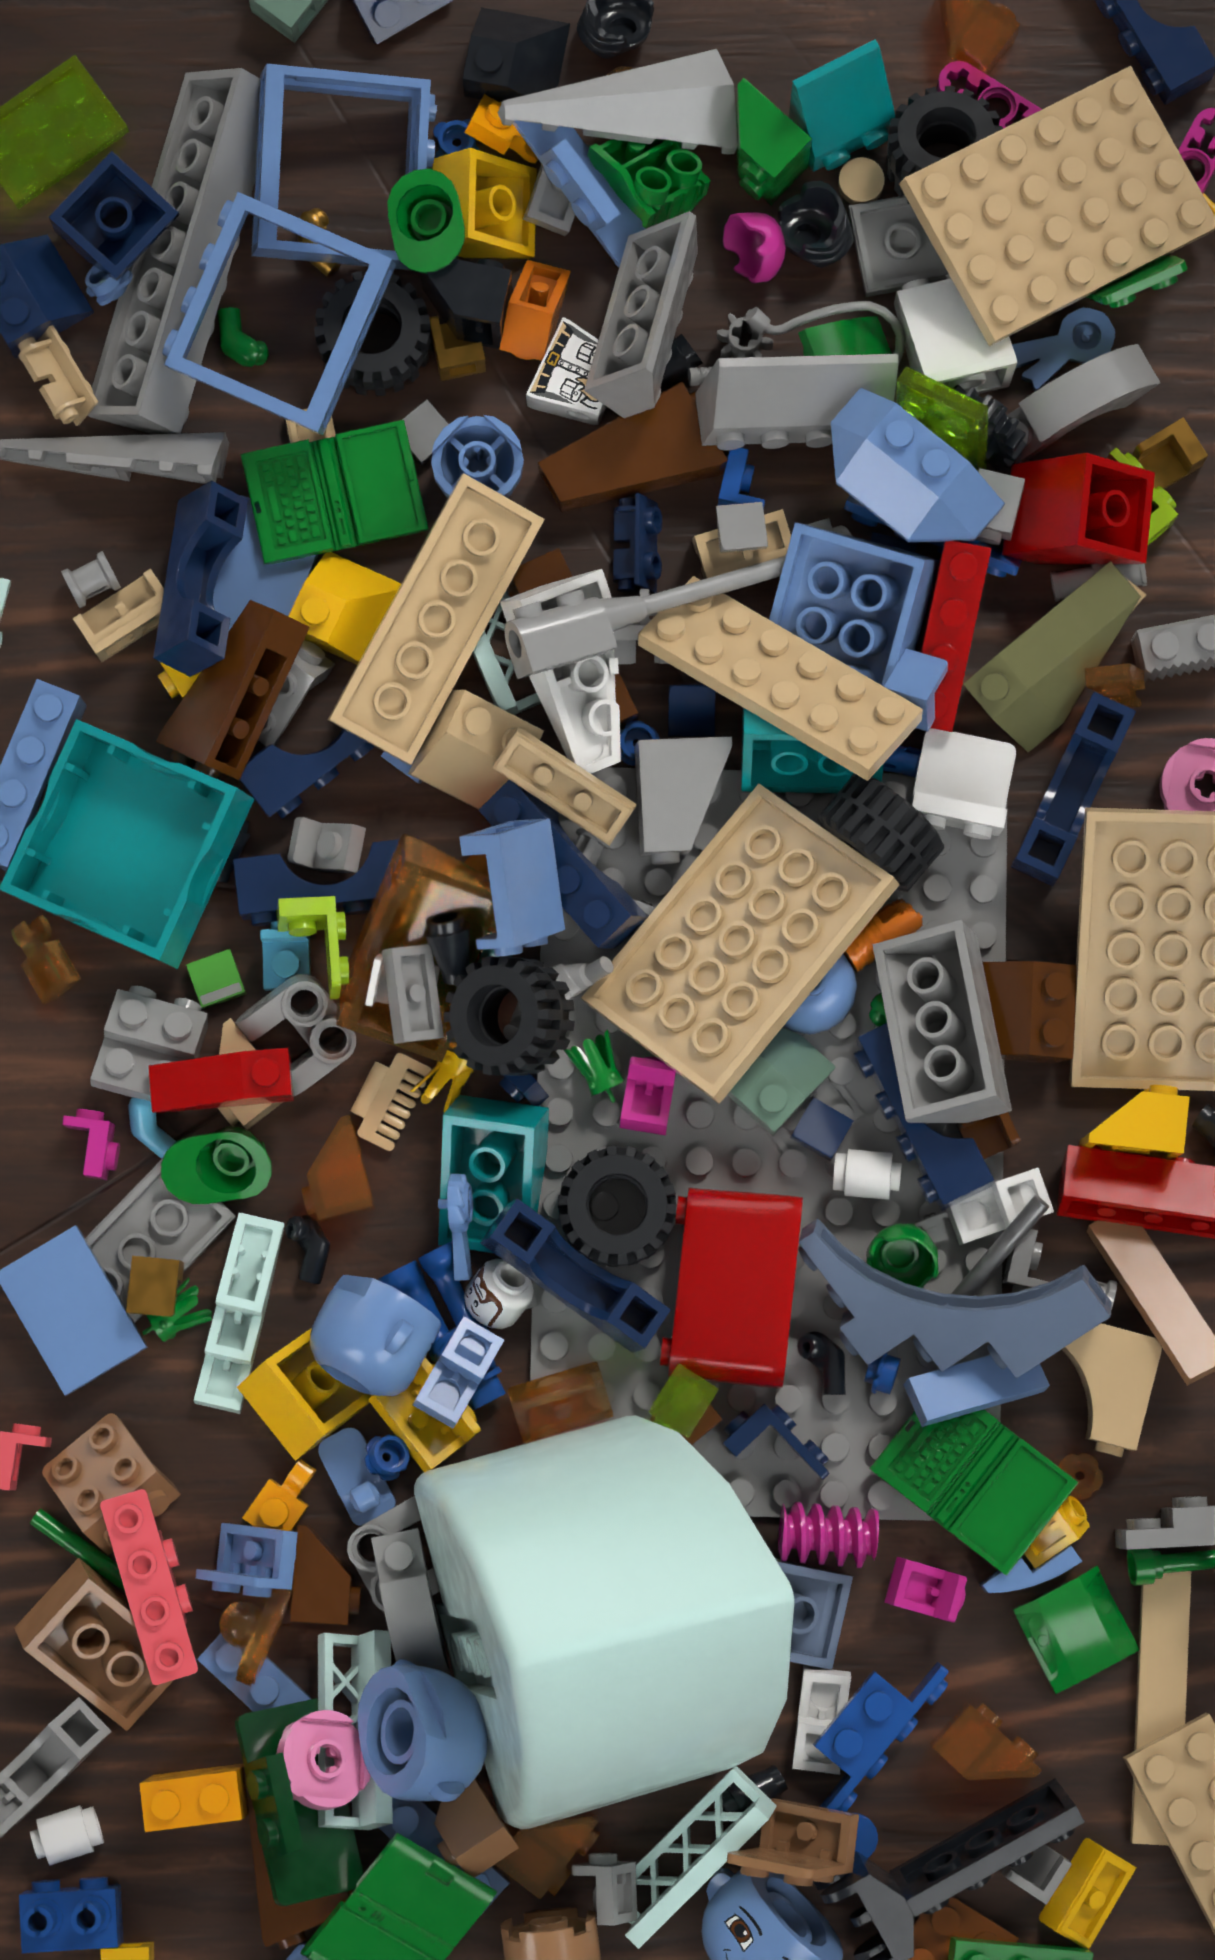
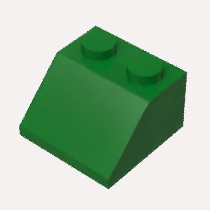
M743 78L738 83L736 99L738 176L741 178L739 183L752 198L759 200L762 197L772 206L808 168L812 138L750 82Z

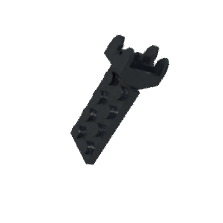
M1055 1778L893 1868L889 1872L855 1851L853 1873L836 1875L832 1883L813 1882L817 1890L825 1889L820 1896L826 1904L840 1901L856 1892L860 1896L864 1906L849 1916L853 1926L859 1927L873 1920L879 1933L865 1941L854 1951L853 1956L856 1960H908L914 1957L913 1914L916 1917L922 1913L932 1914L941 1910L948 1904L950 1897L965 1889L971 1891L985 1885L991 1879V1874L1006 1866L1015 1867L1025 1863L1033 1856L1034 1850L1049 1842L1059 1843L1068 1839L1076 1831L1075 1827L1083 1824L1085 1821L1077 1806Z

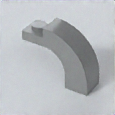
M1139 345L1125 346L1098 356L1056 378L1018 403L1020 407L1007 415L1008 417L1018 419L1020 423L1016 428L1026 434L1023 439L1026 447L1014 463L1018 464L1028 461L1079 425L1103 413L1125 408L1159 385L1160 381Z

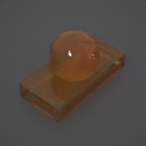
M272 1589L271 1597H268L263 1611L252 1602L239 1601L229 1605L221 1614L219 1628L224 1640L233 1647L245 1649L239 1663L236 1681L249 1686L255 1684L289 1607L292 1590Z

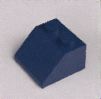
M111 151L49 216V220L54 231L85 260L117 281L180 214Z
M48 234L0 245V334L15 359L18 358L21 352L18 344L23 340L34 337L37 342L51 325L55 327L59 334L94 313Z

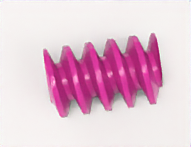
M801 1502L793 1503L788 1515L784 1503L782 1504L778 1530V1550L781 1562L787 1561L791 1549H797L799 1561L804 1564L811 1550L816 1551L819 1565H824L829 1552L835 1553L838 1567H843L848 1554H853L857 1568H862L867 1555L872 1556L873 1560H875L879 1537V1514L876 1509H869L862 1521L860 1510L857 1507H851L845 1519H843L841 1508L838 1505L831 1506L825 1518L820 1504L814 1503L807 1516Z

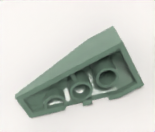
M782 1027L727 1095L773 1137L836 1067L803 1036Z

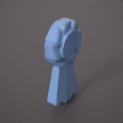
M1083 307L1068 314L1062 320L1058 335L1012 344L1017 359L1016 368L1039 360V362L1023 372L1021 379L1032 383L1033 391H1037L1045 386L1068 361L1084 364L1110 352L1115 339V329L1108 316L1098 310Z
M450 1174L447 1199H438V1208H447L448 1220L453 1241L454 1280H469L470 1277H473L467 1237L468 1225L473 1217L472 1187L467 1182L465 1174Z

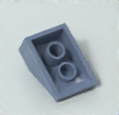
M775 1558L789 1580L794 1595L790 1662L832 1670L853 1577L795 1562H781V1559Z

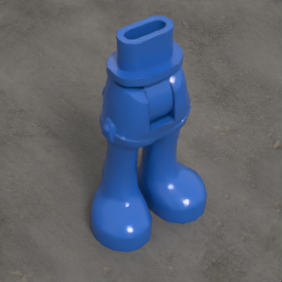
M453 1241L421 1256L418 1260L424 1271L431 1277L438 1288L456 1325L454 1329L449 1331L442 1319L416 1260L378 1279V1281L388 1284L416 1300L440 1320L441 1328L428 1352L431 1361L435 1363L438 1361L463 1316L488 1330L487 1326L479 1323L472 1317L465 1304L463 1287L460 1281L454 1280ZM495 1359L469 1401L473 1410L506 1394L497 1376L502 1370L496 1365Z

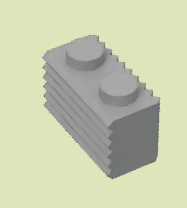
M1215 615L1138 629L1131 639L1139 680L1145 683L1149 678L1154 682L1156 677L1163 680L1166 675L1172 678L1175 673L1181 676L1185 671L1190 675L1193 670L1199 673L1202 668L1207 671L1211 666L1215 668Z

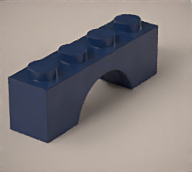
M1096 0L1103 16L1106 19L1112 17L1120 30L1118 38L1126 54L1129 57L1135 56L1143 68L1141 75L1145 86L1152 95L1158 94L1164 105L1213 78L1215 58L1195 26L1172 27L1159 23L1142 9L1138 0Z
M212 480L178 500L153 656L154 659L189 677L225 659L231 618L215 611L213 594L218 574L226 558L243 538L248 505L247 499Z
M343 728L331 744L311 754H291L269 744L248 760L239 781L267 817L272 816L276 812L280 818H283L303 802L299 797L301 792L314 784L317 790L321 789L340 774L335 767L349 755L355 762L375 746Z
M1093 692L1011 865L1012 868L1048 885L1053 886L1056 883L1084 823L1085 808L1091 807L1136 710L1097 692Z
M508 780L479 809L480 813L492 826L514 820L550 818L562 907L598 948L615 949L648 918L618 882L600 871L574 845L560 825L559 814L514 782Z
M419 837L372 842L368 858L360 870L349 879L332 885H317L302 880L287 867L280 854L233 859L239 915L243 920H251L252 926L271 925V922L277 921L278 899L335 896L336 909L344 908L345 915L372 912L371 905L390 903V909L393 910L414 908L418 906V899L427 898L422 846Z
M888 1024L881 1025L859 1036L857 1040L859 1051L853 1053L856 1063L865 1079L873 1076L881 1092L874 1095L876 1102L886 1120L894 1117L902 1133L896 1136V1140L907 1162L916 1160L923 1176L917 1178V1181L927 1202L931 1204L937 1201L941 1211L992 1187L994 1178L973 1138L957 1139L946 1137L935 1132L925 1123H908L906 1121Z
M519 1199L513 1200L504 1207L480 1242L487 1249L632 1353L646 1348L671 1311L670 1308L634 1282L617 1277L587 1259L559 1234L555 1225Z

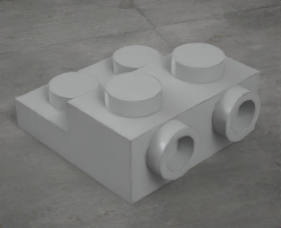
M131 986L129 992L117 989L104 1027V1040L90 1078L91 1086L151 1102L149 1065L198 1058L208 1030V1013L202 1012L201 1006L197 1002L187 998H176L174 1004L157 1000L156 993L146 987Z
M1201 1496L1172 1498L1173 1507L1160 1508L1161 1518L1126 1519L1127 1528L1115 1529L1116 1548L1129 1550L1215 1545V1505H1208L1207 1497Z

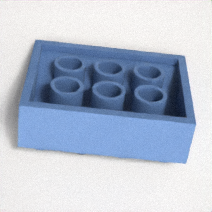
M795 522L769 620L884 686L905 649L916 651L940 560L889 545Z

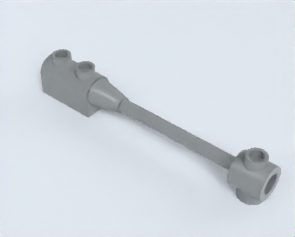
M829 518L808 524L809 526L852 536L845 526L840 525L832 528ZM786 556L645 597L628 596L599 599L594 596L585 599L581 589L556 597L558 607L543 611L540 602L516 608L513 610L515 619L505 624L506 645L517 679L611 651L618 647L613 632L631 624H636L645 619L647 615L780 577Z

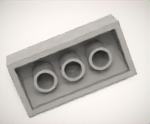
M690 211L629 235L584 389L589 395L623 418L655 408L661 395L662 379L666 365L672 355V343L677 326L683 316L682 308L688 287L693 280V268L698 254L696 215Z
M898 354L718 358L695 393L702 446L717 445V448L720 450H734L743 447L745 444H762V447L766 449H777L789 443L805 442L808 447L813 448L828 446L832 444L831 421L860 388L894 402L899 364Z
M961 919L872 944L906 1121L908 1123H969L1012 1111L978 937Z

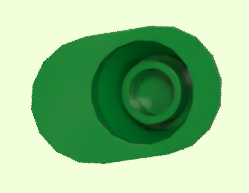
M414 170L402 176L393 186L387 201L394 249L400 262L410 270L420 273L436 272L448 266L459 255L465 242V225L458 193L452 181L443 173L435 170Z
M234 1126L223 1127L213 1133L191 1136L177 1141L166 1151L161 1162V1178L167 1190L178 1199L191 1204H211L256 1196L267 1187L272 1176L271 1160L267 1154L264 1141H259L250 1131Z

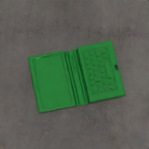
M404 420L336 434V437L309 442V439L240 454L262 556L266 565L416 534L429 529ZM255 504H259L260 513H256Z
M985 1409L924 1427L921 1426L914 1411L869 1468L1006 1576L1079 1483L1034 1447L1001 1424L998 1419ZM913 1421L914 1425L907 1432L905 1429Z
M396 1833L358 1880L356 1889L345 1902L340 1901L303 1947L300 1954L310 1960H445L492 1902L497 1890L401 1834Z

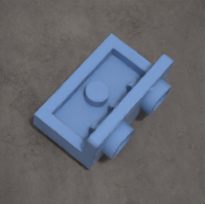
M221 1523L216 1570L196 1569L195 1579L213 1581L212 1590L240 1593L242 1585L243 1595L256 1597H271L272 1589L292 1590L298 1532Z

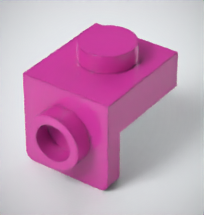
M631 1057L619 1128L666 1136L676 1071L657 1057Z
M77 1109L76 1117L64 1116L62 1125L69 1129L89 1131L83 1175L92 1179L108 1180L109 1170L116 1171L119 1160L120 1144L113 1142L115 1125L110 1121H104V1112Z
M897 1557L884 1603L954 1623L958 1611H960L965 1601L967 1577Z

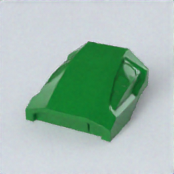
M611 139L600 146L595 143L588 150L587 156L594 168L603 175L627 207L642 220V225L645 229L686 212H691L707 194L711 180L701 170L702 162L700 158L688 149L681 148V142L654 139L651 144Z
M1097 1565L1087 1569V1572L1080 1574V1576L1069 1582L1063 1583L1062 1586L1049 1593L1046 1592L1043 1596L1012 1609L1055 1694L1078 1684L1139 1651L1138 1645Z

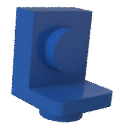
M738 448L729 451L718 497V506L762 502L764 510L765 500L740 494V491L749 493L755 470L754 465L747 464L748 449Z

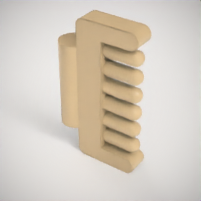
M402 1053L396 1054L390 1067L376 1061L374 1062L350 1112L364 1118L357 1131L358 1136L386 1151L394 1149V1142L376 1132L378 1131L394 1140L399 1139L400 1133L381 1122L384 1121L398 1129L405 1127L403 1120L387 1113V1110L404 1119H408L411 1115L409 1110L393 1103L392 1100L411 1109L416 1105L413 1099L397 1092V1090L414 1098H419L421 1095L419 1089L410 1092L413 1086L402 1080L404 1079L416 1085L423 1078L407 1070L409 1069L423 1077L431 1071L430 1067ZM426 1081L420 1086V1088L425 1087Z

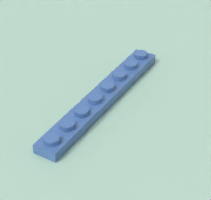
M231 1623L197 1659L253 1712L312 1699ZM392 1797L393 1824L379 1827V1829L390 1839L396 1833H399L445 1860L436 1846L443 1841L442 1836L434 1825L437 1813L424 1801H405ZM494 1866L475 1877L497 1890L492 1902L510 1883Z

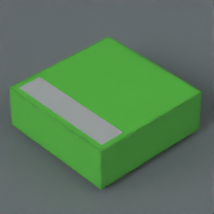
M230 949L186 964L203 1010L247 994Z

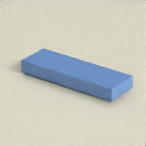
M991 1355L950 1366L943 1372L938 1369L910 1377L903 1384L922 1427L1039 1394L1050 1386L1040 1364L1016 1379L1008 1367L1001 1369Z

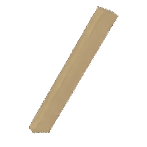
M1191 1571L1164 1573L1162 1579H1155L1154 1584L1141 1585L1134 1751L1185 1725ZM1133 1778L1130 1842L1132 1844L1169 1846Z

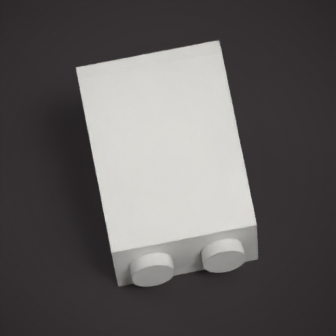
M949 274L946 276V280L929 283L928 279L910 281L902 286L903 290L897 291L894 306L897 318L905 333V349L920 408L933 405L946 387L953 390L956 385H960L966 392L972 387L976 389L978 394L1009 387L1017 365L1016 355L1009 337L991 346L988 345Z

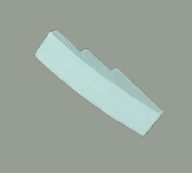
M238 1213L215 1301L216 1309L194 1396L195 1404L241 1414L245 1397L238 1390L237 1386L251 1374L285 1227L283 1222Z

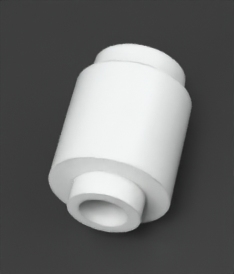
M848 1149L847 1154L836 1153L833 1190L844 1191V1196L889 1200L890 1190L900 1191L902 1163L893 1162V1153Z
M81 1805L36 1819L38 1829L30 1831L37 1859L46 1857L50 1866L94 1852V1846L104 1843L94 1806L82 1810Z

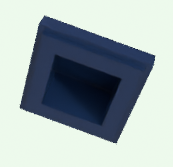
M670 685L668 737H714L715 691L706 685Z
M813 1097L790 1138L831 1161L854 1120Z

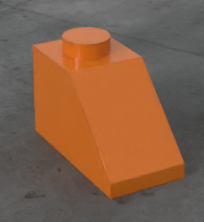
M527 259L508 302L499 350L510 352L524 360H543L555 333L571 271Z

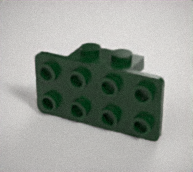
M318 1698L245 1713L238 1716L235 1721L247 1777V1788L253 1804L258 1838L263 1849L273 1899L281 1907L355 1890L358 1880L364 1874L354 1829L318 1827V1810L308 1808L297 1800H293L283 1753L276 1754L279 1741L286 1726L307 1714L318 1711ZM318 1754L315 1755V1761H316V1764H317V1765H318ZM348 1803L335 1808L334 1816L351 1817Z

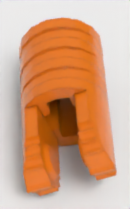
M902 898L900 900L897 899L874 915L844 952L856 973L874 962L875 956L872 944L920 930V927L923 926V916L919 912L917 913L912 908V905L906 903Z

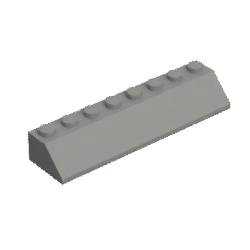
M242 68L185 73L152 184V188L171 204L180 215L128 269L133 274V278L127 285L126 291L117 301L92 385L93 394L98 403L87 415L91 418L150 434H181L183 425L188 418L189 404L197 380L165 366L167 356L163 355L162 352L171 330L179 331L185 317V313L181 312V306L188 289L191 286L197 288L204 270L199 269V264L204 250L209 243L215 245L222 227L218 226L217 223L224 204L227 200L234 202L237 192L252 197L256 173L260 78ZM240 236L237 238L186 358L199 365L202 363L208 340L214 331V319L221 296L227 286V275L233 255L239 246Z

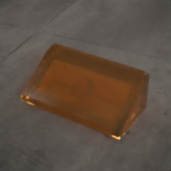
M598 1362L587 1363L508 1388L510 1402L523 1444L614 1417Z

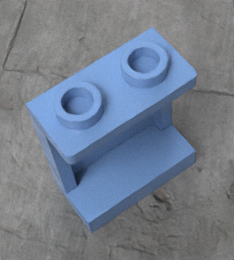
M550 818L508 821L459 837L462 856L486 854L497 932L476 939L477 949H494L495 956L516 955L523 952V947L547 944L549 935L565 930Z

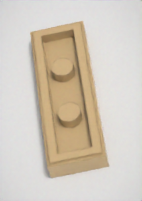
M518 727L492 769L609 846L637 805L521 727Z

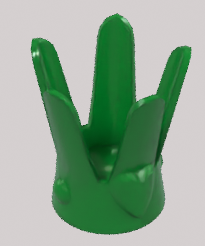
M607 1029L604 1037L601 1034L595 1037V1043L589 1038L583 1041L585 1054L577 1046H572L570 1050L566 1049L564 1052L586 1079L591 1097L607 1091L611 1102L614 1103L616 1100L611 1088L625 1081L615 1066L609 1031Z
M189 1277L177 1288L178 1296L176 1297L175 1314L172 1317L147 1315L151 1326L142 1331L143 1335L154 1330L158 1337L165 1342L168 1339L174 1338L176 1333L181 1330L213 1320L211 1318L213 1312L209 1309H203L182 1316L195 1307L199 1301L197 1297L199 1288L196 1285L179 1294L189 1283Z

